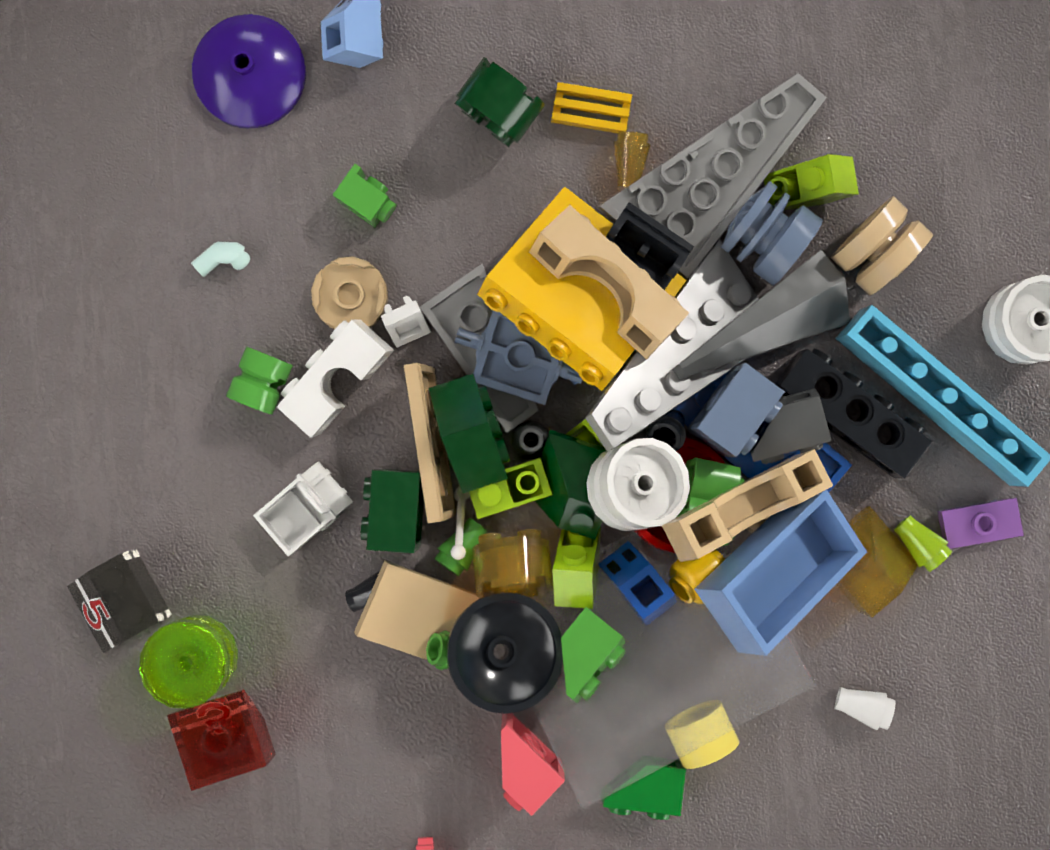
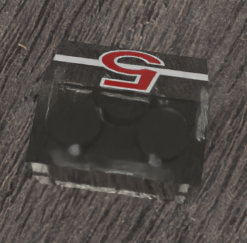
M136 549L123 552L86 572L67 586L103 653L172 616Z

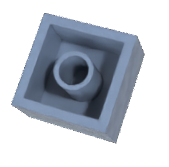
M747 363L740 364L728 372L687 430L723 457H737L740 453L745 456L759 438L755 434L759 426L764 421L770 423L782 408L783 404L779 399L785 391Z

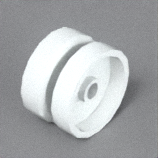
M1038 275L1004 286L991 296L983 311L982 329L987 344L996 355L1010 363L1027 365L1050 361L1049 275Z
M654 438L634 439L625 444H620L608 452L601 453L592 464L586 482L588 500L595 514L608 526L621 531L658 527L675 519L686 505L690 490L688 470L681 456L669 444Z

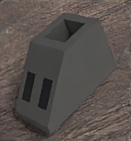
M815 388L781 397L779 401L783 404L782 408L770 423L764 421L755 433L759 438L750 450L753 462L761 460L763 464L782 460L785 457V453L799 450L800 453L813 449L817 451L823 448L822 443L832 441L820 395Z

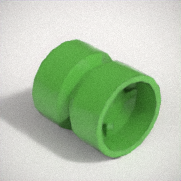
M246 346L238 365L242 373L233 377L226 397L273 415L281 396L277 388L286 384L293 365Z

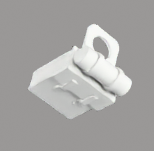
M319 461L304 473L298 474L292 483L253 515L288 557L293 555L318 532L324 531L340 517L339 514L353 503L346 494L345 488L339 486L330 475L331 472L325 469Z

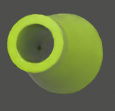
M911 515L907 516L894 528V531L899 535L919 568L924 566L931 572L952 553V550L947 546V540L915 520Z

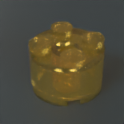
M525 529L518 531L517 536L504 538L499 533H487L478 536V544L472 548L475 588L478 598L485 597V592L494 594L517 593L530 598L538 596L537 588L546 586L547 593L553 590L550 545L547 539L541 537L540 530Z

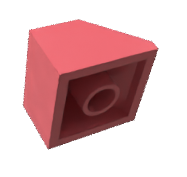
M513 713L502 714V788L505 790L503 796L517 811H521L524 808L532 816L565 781L563 761Z

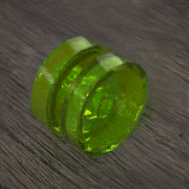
M190 615L161 627L148 638L140 653L139 672L144 687L156 701L170 708L188 709L204 704L230 682L237 668L238 649L234 636L223 623L209 616ZM189 658L192 660V665L188 662Z

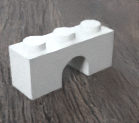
M361 319L351 320L349 323L345 320L340 323L330 335L333 342L325 351L319 349L305 365L309 370L300 380L294 378L281 392L284 399L278 404L277 408L310 438L322 434L345 407L332 393L331 378L339 368H345L360 380L369 379L394 351Z

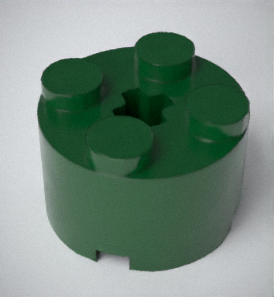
M483 57L456 95L458 99L454 103L462 110V113L476 124L480 125L485 120L487 122L485 127L507 147H510L513 142L518 143L545 106L537 95L532 99L525 94L528 88L496 63L492 62L490 64L485 57Z

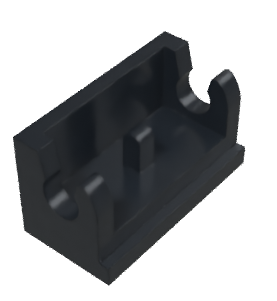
M630 202L606 235L609 241L617 244L630 260L639 268L644 269L651 279L664 290L671 279L676 276L694 248L692 244Z

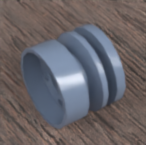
M769 181L764 188L751 195L728 226L727 234L720 248L729 253L739 240L742 241L744 246L735 259L742 262L753 251L757 252L760 256L754 265L753 272L774 286L803 253L824 220L803 205L796 209L789 217L786 216L783 211L790 195L784 193L774 206L771 205L768 201L777 189V186Z

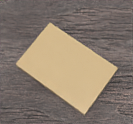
M384 560L354 633L357 637L427 660L426 648L430 637L434 633H440L444 630L451 632L459 615L470 604L484 596Z

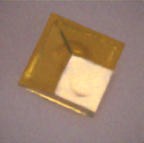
M866 506L848 523L867 553L836 585L860 613L873 618L903 592L918 565L909 551L870 506Z

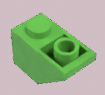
M587 607L584 608L561 637L566 695L576 703L581 698L587 701L595 693L601 684V681L597 679L607 666L613 669L626 652L622 648L626 643L624 637Z

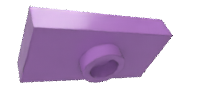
M1006 498L937 511L942 538L948 541L947 546L950 549L1024 536L1017 498Z

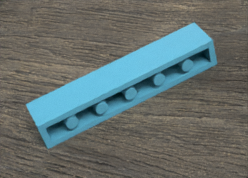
M873 305L859 310L835 338L1009 486L1028 487L1050 461V454Z

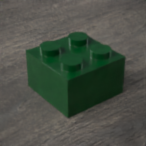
M470 374L429 388L440 436L462 492H470L508 479L503 463L509 462L510 458L504 440L496 441V438L503 435L494 411L487 412V410L493 409L486 386L478 388L474 374Z
M372 470L371 476L365 477L363 500L370 501L369 514L367 517H362L360 531L361 540H367L366 550L415 553L421 547L424 509L420 471Z

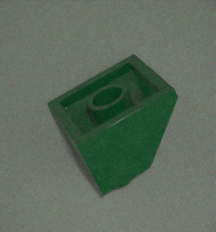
M550 429L540 459L552 495L535 500V502L558 528L595 540L602 520L595 514L588 500L586 482L592 464L606 449L605 447Z

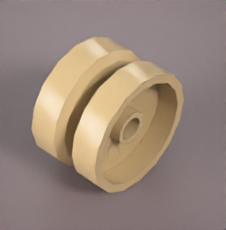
M895 196L889 198L876 209L831 256V259L844 271L853 270L868 259L857 273L856 283L869 296L876 293L904 271L933 237V233L919 220L908 223L895 233L896 229L906 219L908 209Z

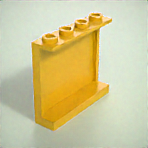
M564 187L490 271L477 295L484 300L490 309L500 312L512 321L521 333L531 336L547 348L552 357L565 362L578 372L583 381L603 391L635 350L617 333L621 315L616 298L605 285L593 278L582 275L556 278L529 253L539 233L569 205L587 217L591 224L605 237L614 225ZM677 273L671 279L665 291L675 297L687 280Z

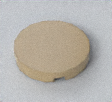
M356 257L337 258L330 262L316 275L311 289L312 305L316 313L332 329H336L345 320L349 323L351 320L360 319L370 328L384 314V307L388 302L387 285L381 273L368 261Z

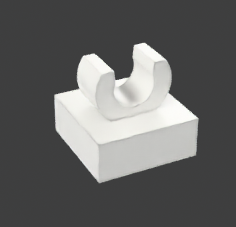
M408 296L403 297L405 305L392 310L389 304L385 305L384 311L386 314L381 315L384 326L396 348L431 333L417 301H412Z

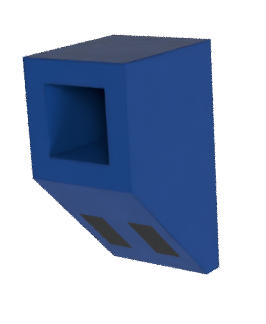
M629 541L598 564L645 626L677 603L674 592L650 562Z

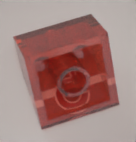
M244 689L167 715L191 791L265 767L276 755L265 719Z

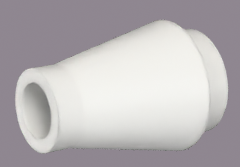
M840 687L834 709L848 714L875 730H878L879 727L888 730L894 715L896 701L888 698L887 693Z

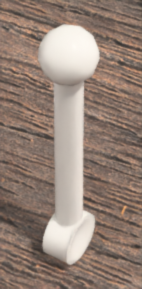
M460 486L454 491V498L458 501L455 546L451 549V556L456 560H461L466 555V549L463 547L465 501L470 497L469 492L463 493Z

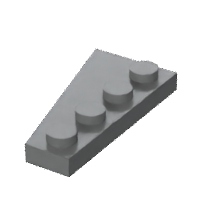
M483 263L420 306L467 375L474 373L477 363L476 349L458 343L455 344V338L459 336L456 335L459 327L481 335L489 324L493 310L477 295L487 276ZM477 383L478 388L484 387V385ZM486 386L493 406L491 410L494 411L498 421L507 433L538 412L534 401Z

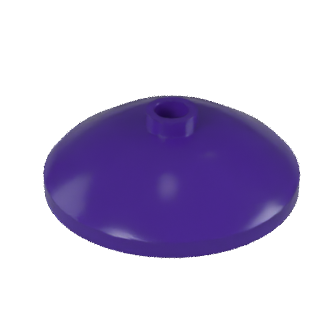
M243 14L219 22L203 36L194 53L192 79L199 99L216 118L226 124L239 128H260L279 121L297 104L305 86L306 65L299 44L284 26L264 16ZM243 58L249 59V64L246 68L240 69L237 67L239 60Z

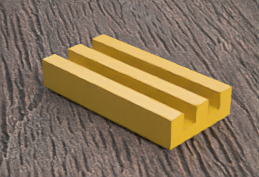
M558 82L551 123L625 135L632 94ZM563 95L622 104V108L563 98ZM561 108L615 116L620 117V123L560 112Z

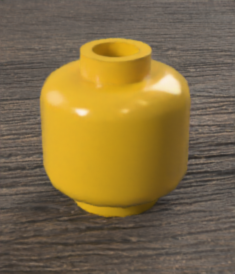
M715 549L699 559L683 562L677 559L669 569L671 578L669 580L670 588L685 603L704 604L694 589L725 558Z

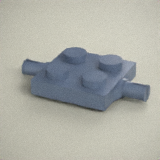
M492 311L489 324L481 335L460 327L456 335L459 336L455 338V344L458 343L476 349L477 363L473 374L478 384L546 405L551 387L559 376L579 384L582 382L578 372L565 362L552 357L547 348L531 336L521 333L516 325L500 312Z

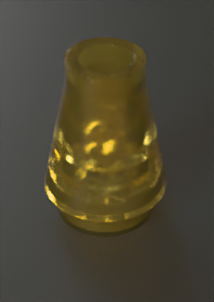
M618 132L617 141H613L618 178L617 187L627 188L642 177L651 144L648 143V134Z

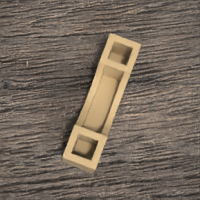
M571 205L539 233L529 251L534 258L558 279L571 275H582L593 278L605 285L616 298L620 308L621 319L617 333L645 359H648L689 314L674 296L669 295L644 269L639 268L630 260L617 244L609 241L591 224L587 217L577 212Z
M813 449L784 460L662 525L680 562L699 559L732 541L734 536L753 524L787 508L801 504L832 487L833 484L818 454Z

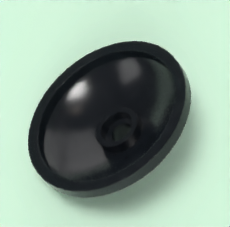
M495 593L482 597L470 604L459 615L451 629L447 642V665L450 676L460 693L472 704L484 710L509 714L531 708L548 695L561 673L563 654L560 629L549 611L532 598L517 593ZM502 644L505 648V654L497 659L494 656V648L496 645Z

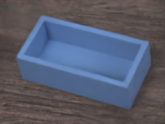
M826 489L801 504L771 515L694 590L737 652L767 656L852 569L867 551Z

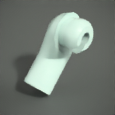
M216 242L194 259L191 264L205 277L220 263H230L234 269L241 270L250 262V255L244 251L245 247L238 242Z

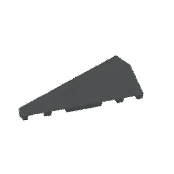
M822 250L818 251L673 369L674 373L680 380H683L696 373L706 370L710 371L736 360L741 361L775 350L807 337L811 338L834 328H842L850 322L846 279Z

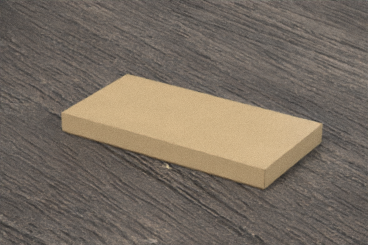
M420 363L404 365L427 523L441 522L454 517L457 513L448 454L440 436L429 388L437 386L435 368Z

